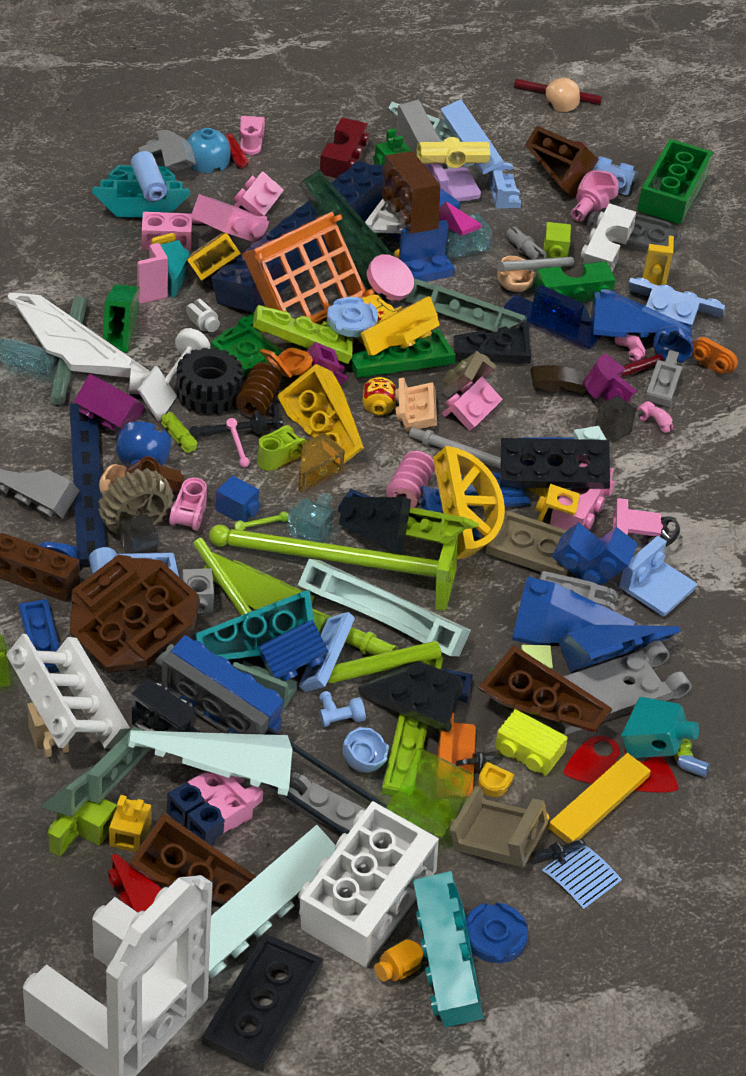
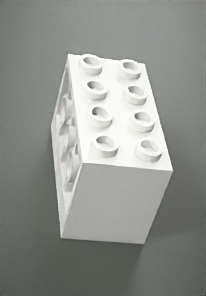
M372 801L366 810L362 809L357 814L350 832L341 835L330 858L325 857L322 860L313 881L306 882L300 890L298 898L300 899L299 915L301 917V929L367 968L416 900L413 880L434 875L437 871L439 838Z

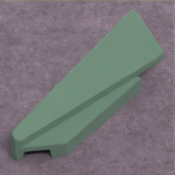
M415 278L414 288L405 301L414 304L430 296L437 313L491 332H498V328L505 326L509 329L527 321L525 315Z

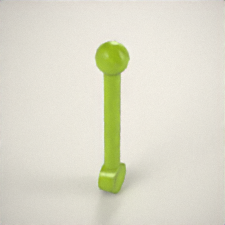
M283 511L277 516L249 522L239 520L234 523V529L243 531L247 527L275 521L287 522L290 515Z

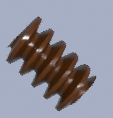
M262 362L254 365L240 393L236 397L238 410L247 418H251L257 410H259L260 415H266V411L280 387L281 372L272 364Z

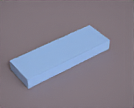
M349 612L327 619L321 637L329 652L322 655L323 662L311 668L306 667L299 682V687L304 692L326 686L355 620Z

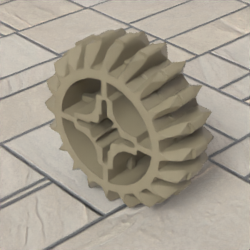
M137 468L134 473L126 472L124 477H117V481L114 484H108L109 490L103 491V498L98 501L100 505L98 510L105 526L114 532L116 536L124 534L128 537L131 533L145 532L151 527L155 528V524L158 522H164L163 516L170 514L169 508L173 506L172 499L174 495L166 478H163L156 470L150 471L146 468L140 471Z

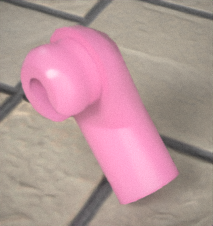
M627 334V337H615L616 345L629 348L628 355H631L629 359L632 362L642 360L645 357L646 350L638 336Z

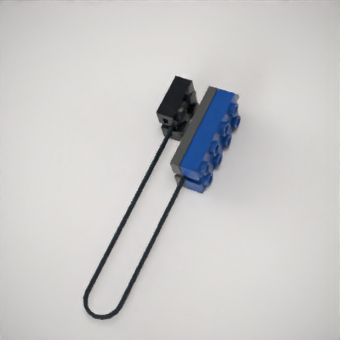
M186 635L175 646L170 643L166 648L167 650L156 659V663L162 666V683H155L147 677L132 693V725L146 731L201 733L194 727L196 714H198L225 733L280 735L278 732L281 729L282 718L279 716L283 712L284 703L280 695L273 689H266L257 683L253 676L246 672H240L226 658L216 656L207 650L203 643L198 640H192ZM290 741L294 752L369 802L374 801L411 822ZM267 784L278 792V787ZM289 791L287 796L283 795L341 835L349 833Z

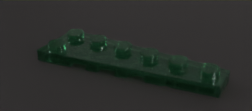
M317 170L302 180L299 186L319 216L333 212L334 216L341 214L343 219L337 221L336 224L360 279L369 290L372 286L367 278V269L371 261L381 254L394 255L323 173ZM374 290V292H375L374 294H375V295H378L379 297H381L385 302L388 303V302L391 301V300L387 299V298H386L387 296L384 295L383 293L378 294V293Z

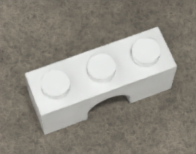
M608 204L605 212L601 211L598 217L597 229L593 228L590 233L589 245H584L580 258L584 259L583 264L607 261L613 272L618 262L620 245L612 242L626 245L634 229L636 212Z

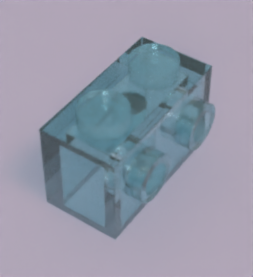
M480 213L470 215L471 218L481 223V228L461 236L448 228L445 250L448 259L490 249L493 230Z

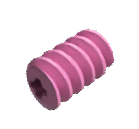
M421 451L406 453L387 486V497L411 499L410 507L415 508L423 493L422 486L428 485L435 471L431 456Z

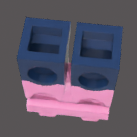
M207 771L168 792L166 813L173 820L213 846L216 838L228 830L238 827L243 822L245 823L252 819L253 808L263 801V790L253 785L243 788L240 784L244 783L245 778L235 776L227 778Z

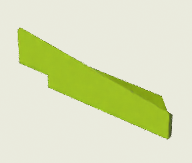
M410 507L406 537L447 545L465 529L475 528L479 523L461 516Z
M212 552L245 602L255 610L303 592V590L234 559L231 561ZM212 574L213 581L219 584L214 575ZM310 594V596H311V604H312L313 599H314L315 596H313V595ZM312 608L314 623L321 635L327 619L331 616Z

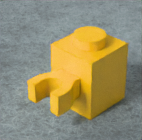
M120 795L117 809L109 826V846L136 853L149 832L152 805L144 803V800H129L127 796Z

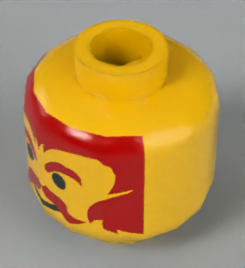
M376 377L367 381L363 388L362 397L365 410L375 415L391 413L396 406V386L394 383L383 377Z

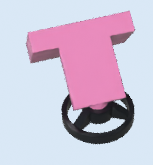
M617 498L613 514V529L618 527L627 535L628 533L642 534L646 545L649 543L648 539L657 536L667 541L665 547L677 539L680 533V525L675 518L670 516L661 517V513L628 509V499ZM669 522L675 523V530L669 537V528L667 526Z

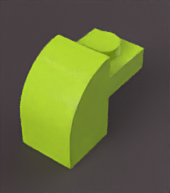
M103 799L100 803L87 800L72 817L57 812V820L50 825L47 833L49 837V852L61 857L78 835L100 846L109 835V826L117 805L106 799Z

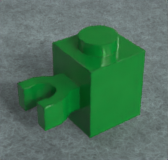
M395 128L386 131L387 142L376 144L373 157L375 166L385 165V155L412 151L403 142L404 138L402 135L396 137L397 130Z

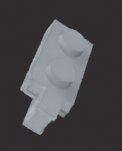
M669 350L665 362L657 361L646 392L645 401L670 407L682 371V366L676 365L679 352Z

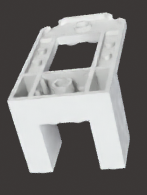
M202 875L180 877L169 888L164 887L161 889L154 903L145 912L140 911L137 913L116 897L106 906L102 905L99 907L92 918L93 954L96 959L108 966L106 969L107 1008L46 964L38 973L31 974L24 983L25 1025L94 1076H137L208 1000L212 882Z

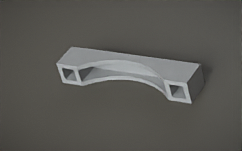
M0 468V491L4 494H7L8 491L15 493L14 498L27 506L31 502L38 506L37 510L50 518L54 514L63 519L80 491L70 480L50 470L18 473Z

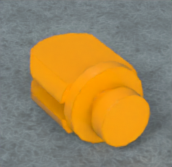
M406 939L384 951V954L380 957V962L374 966L377 977L383 982L389 979L397 981L415 973L421 968L423 950L416 942Z

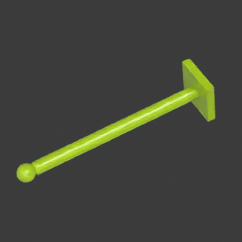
M220 524L213 526L209 532L210 542L217 547L229 544V546L436 577L435 609L442 611L447 609L457 570L458 536L447 545L443 544L439 560L242 530H229L228 527Z

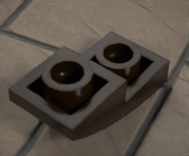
M555 365L533 366L530 370L533 386L541 391H549L556 394L560 386L567 391H575L580 394H584L586 391L584 371Z

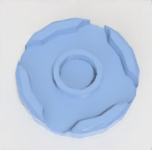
M358 297L338 299L327 310V323L330 328L336 333L347 337H360L362 331L378 322V311L370 302L368 305L363 302V299Z

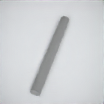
M559 257L504 261L497 264V269L500 272L559 266L569 267L574 265V258Z

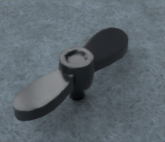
M272 403V419H266L267 425H271L276 431L283 426V417L279 416L278 404Z
M498 751L488 753L475 752L472 753V758L456 761V766L473 764L477 765V772H481L483 764H486L487 760L502 758V753Z
M578 840L562 846L560 842H556L548 849L532 852L529 859L531 863L536 864L554 857V859L559 860L560 864H563L566 861L564 858L566 853L586 846L584 840Z

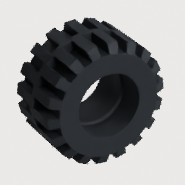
M219 348L195 349L191 351V354L186 353L183 359L179 360L177 366L176 395L179 398V402L181 405H186V409L189 411L195 410L197 414L206 413V415H212L216 413L219 415L223 414V411L228 412L232 410V406H236V397L242 388V364L240 361H237L235 355H229L228 351H220Z

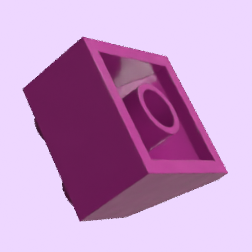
M92 374L88 375L74 400L80 406L78 410L80 413L93 419L94 415L102 418L101 424L115 432L117 428L122 430L125 428V424L135 422L146 409L137 399Z

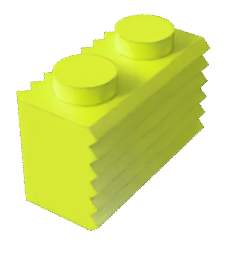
M514 709L513 713H511L510 717H508L497 732L495 748L504 756L512 757V759L516 758L517 761H521L530 770L546 776L564 754L568 737Z

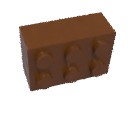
M413 151L385 155V165L382 167L385 179L384 187H382L383 200L388 203L392 212L398 216L401 224L405 225L411 234L439 229L441 187L439 182Z

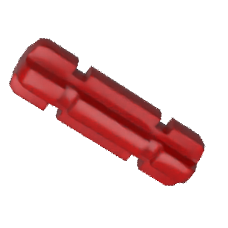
M227 133L226 138L231 149L230 155L237 167L243 169L244 166L248 165L249 161L234 136Z

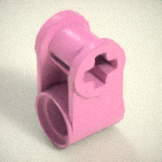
M241 116L240 148L244 154L255 155L261 151L265 117Z
M189 478L183 482L178 497L171 509L169 520L171 526L180 524L192 527L194 531L199 530L207 504V485L202 479Z

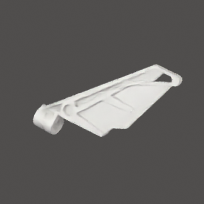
M22 293L8 294L9 304L17 307L44 350L49 354L62 358L70 371L129 377V394L140 395L137 390L151 371L44 297Z

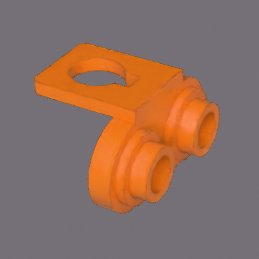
M699 337L693 342L694 350L692 356L697 361H700L699 363L720 375L722 373H731L737 368V356L729 349L706 337Z
M288 348L279 356L265 349L260 351L268 363L275 366L281 372V375L289 378L293 375L302 376L313 367V358L306 351Z

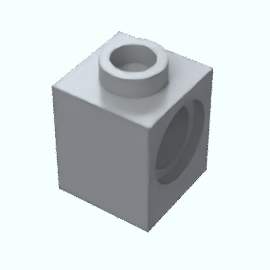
M212 568L183 569L182 580L199 596L198 614H213L214 589Z

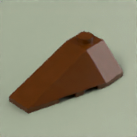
M515 645L510 648L478 686L480 691L503 706L594 733L612 711L610 706Z
M165 813L162 814L128 864L153 882L170 887L180 877L202 875L212 882V901L226 904L257 877Z

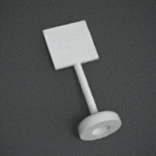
M192 328L181 330L175 339V346L181 357L165 378L158 366H154L137 390L157 421H161V416L168 411L177 398L169 383L177 374L179 360L183 359L186 353L191 354L192 350L210 349L208 339L198 330Z

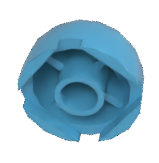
M204 128L193 132L188 137L187 141L193 149L196 165L190 166L191 169L203 173H213V169L220 167L221 171L230 164V144L226 136L212 128Z

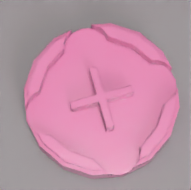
M381 254L375 257L369 264L367 278L370 285L378 294L383 293L386 295L387 299L400 301L406 298L414 288L412 272L400 259L391 255Z

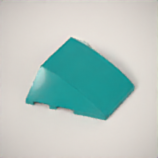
M131 165L116 166L108 174V179L100 181V187L95 186L92 188V193L117 217H143V212L172 213L190 196V190L183 188V183L176 181L175 175L165 166H158L167 187V193L158 201H148L145 199Z

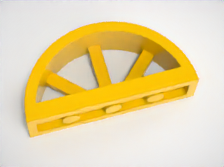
M445 446L433 457L443 513L465 517L479 523L475 528L482 533L478 541H474L472 529H465L458 535L457 560L475 554L496 537L503 524L505 505L502 491L496 478L483 462L462 449ZM472 484L479 496H467L464 492ZM467 505L483 506L485 522L471 511Z

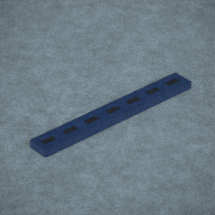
M69 404L73 484L80 490L74 499L76 543L78 548L77 559H79V566H90V554L98 548L106 547L104 523L98 510L100 508L98 501L102 499L99 488L101 468L98 421L96 415L91 419L78 411L80 406Z

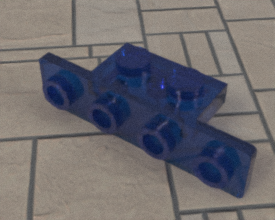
M539 285L535 289L533 302L514 295L504 305V309L525 315L527 322L588 349H592L601 338V335H593L591 327L580 323L584 303L545 286Z

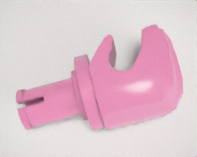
M594 170L586 173L577 190L576 200L578 204L571 210L572 218L576 221L580 219L581 222L589 212L592 213L596 210L598 212L602 208H607L608 204H610L609 200L614 199L618 195L619 185L617 178L612 173Z

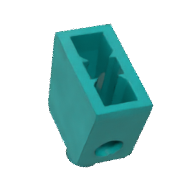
M639 697L621 737L626 752L634 758L673 756L677 753L683 739L697 740L699 725L698 722L686 720L683 707L678 703Z

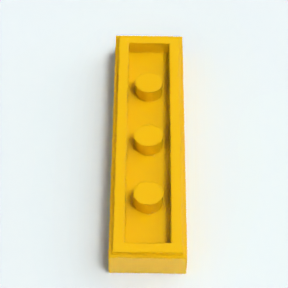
M626 753L549 822L548 829L567 844L580 840L650 776L651 770L629 753Z

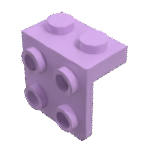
M440 163L424 164L441 185L440 189H443L457 201H470L481 197V191L468 168L443 169Z

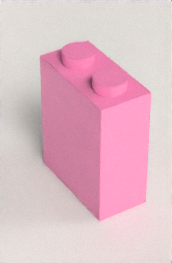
M201 194L198 195L191 214L192 218L252 242H257L265 235L269 224L268 220Z

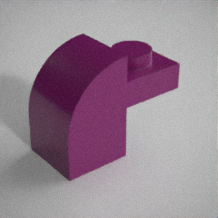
M606 353L597 359L584 378V385L587 391L595 399L598 397L603 398L619 412L625 409L637 392L635 388L620 377L625 368Z

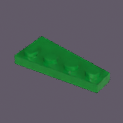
M440 329L432 331L430 336L421 339L416 338L415 344L406 348H401L400 345L390 346L373 356H369L367 350L353 354L349 364L357 378H368L372 375L394 374L406 370L416 371L421 368L443 367L448 364H455L456 355Z

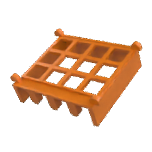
M333 212L319 216L316 220L282 234L277 239L242 253L265 307L287 312L286 307L299 302L304 316L309 317L313 323L322 325V319L327 317V310L329 308L322 289L335 283L341 298L348 297L341 283L343 279L350 295L349 297L364 298L375 293L373 288L365 290L336 224L337 221L343 219L341 214L334 216ZM322 235L324 236V238H325V240H326V243H327V245H328V247H329V249H330V253H328V251H327V248H326V246H325V244H324V241H323V239H322V237H321ZM316 239L323 256L310 262L303 244ZM297 248L304 265L291 271L284 254ZM279 257L286 274L273 280L265 263ZM332 257H333V259H334V261H335V263H336V266H337V268H338V270H339V272H340L339 275L337 274V271H336V269H335V267H334V264H333V262H332V260H331ZM325 261L332 278L320 284L313 267ZM307 270L314 288L301 293L294 276ZM288 279L296 297L283 303L275 285ZM317 292L324 310L311 316L304 298Z

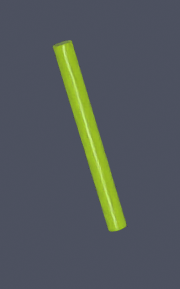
M202 538L195 540L193 546L208 568H212V574L240 615L251 612L252 610Z

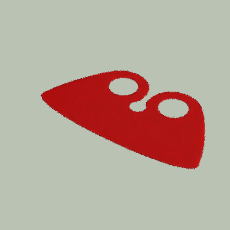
M606 736L589 738L572 755L565 766L563 774L572 779L593 784L617 762L616 759L620 756L619 745L615 740ZM599 741H604L612 746L613 751L608 756H601L594 751V745ZM663 756L650 757L647 761H639L650 769L651 772L650 776L634 791L673 792L678 790L679 786L676 778Z

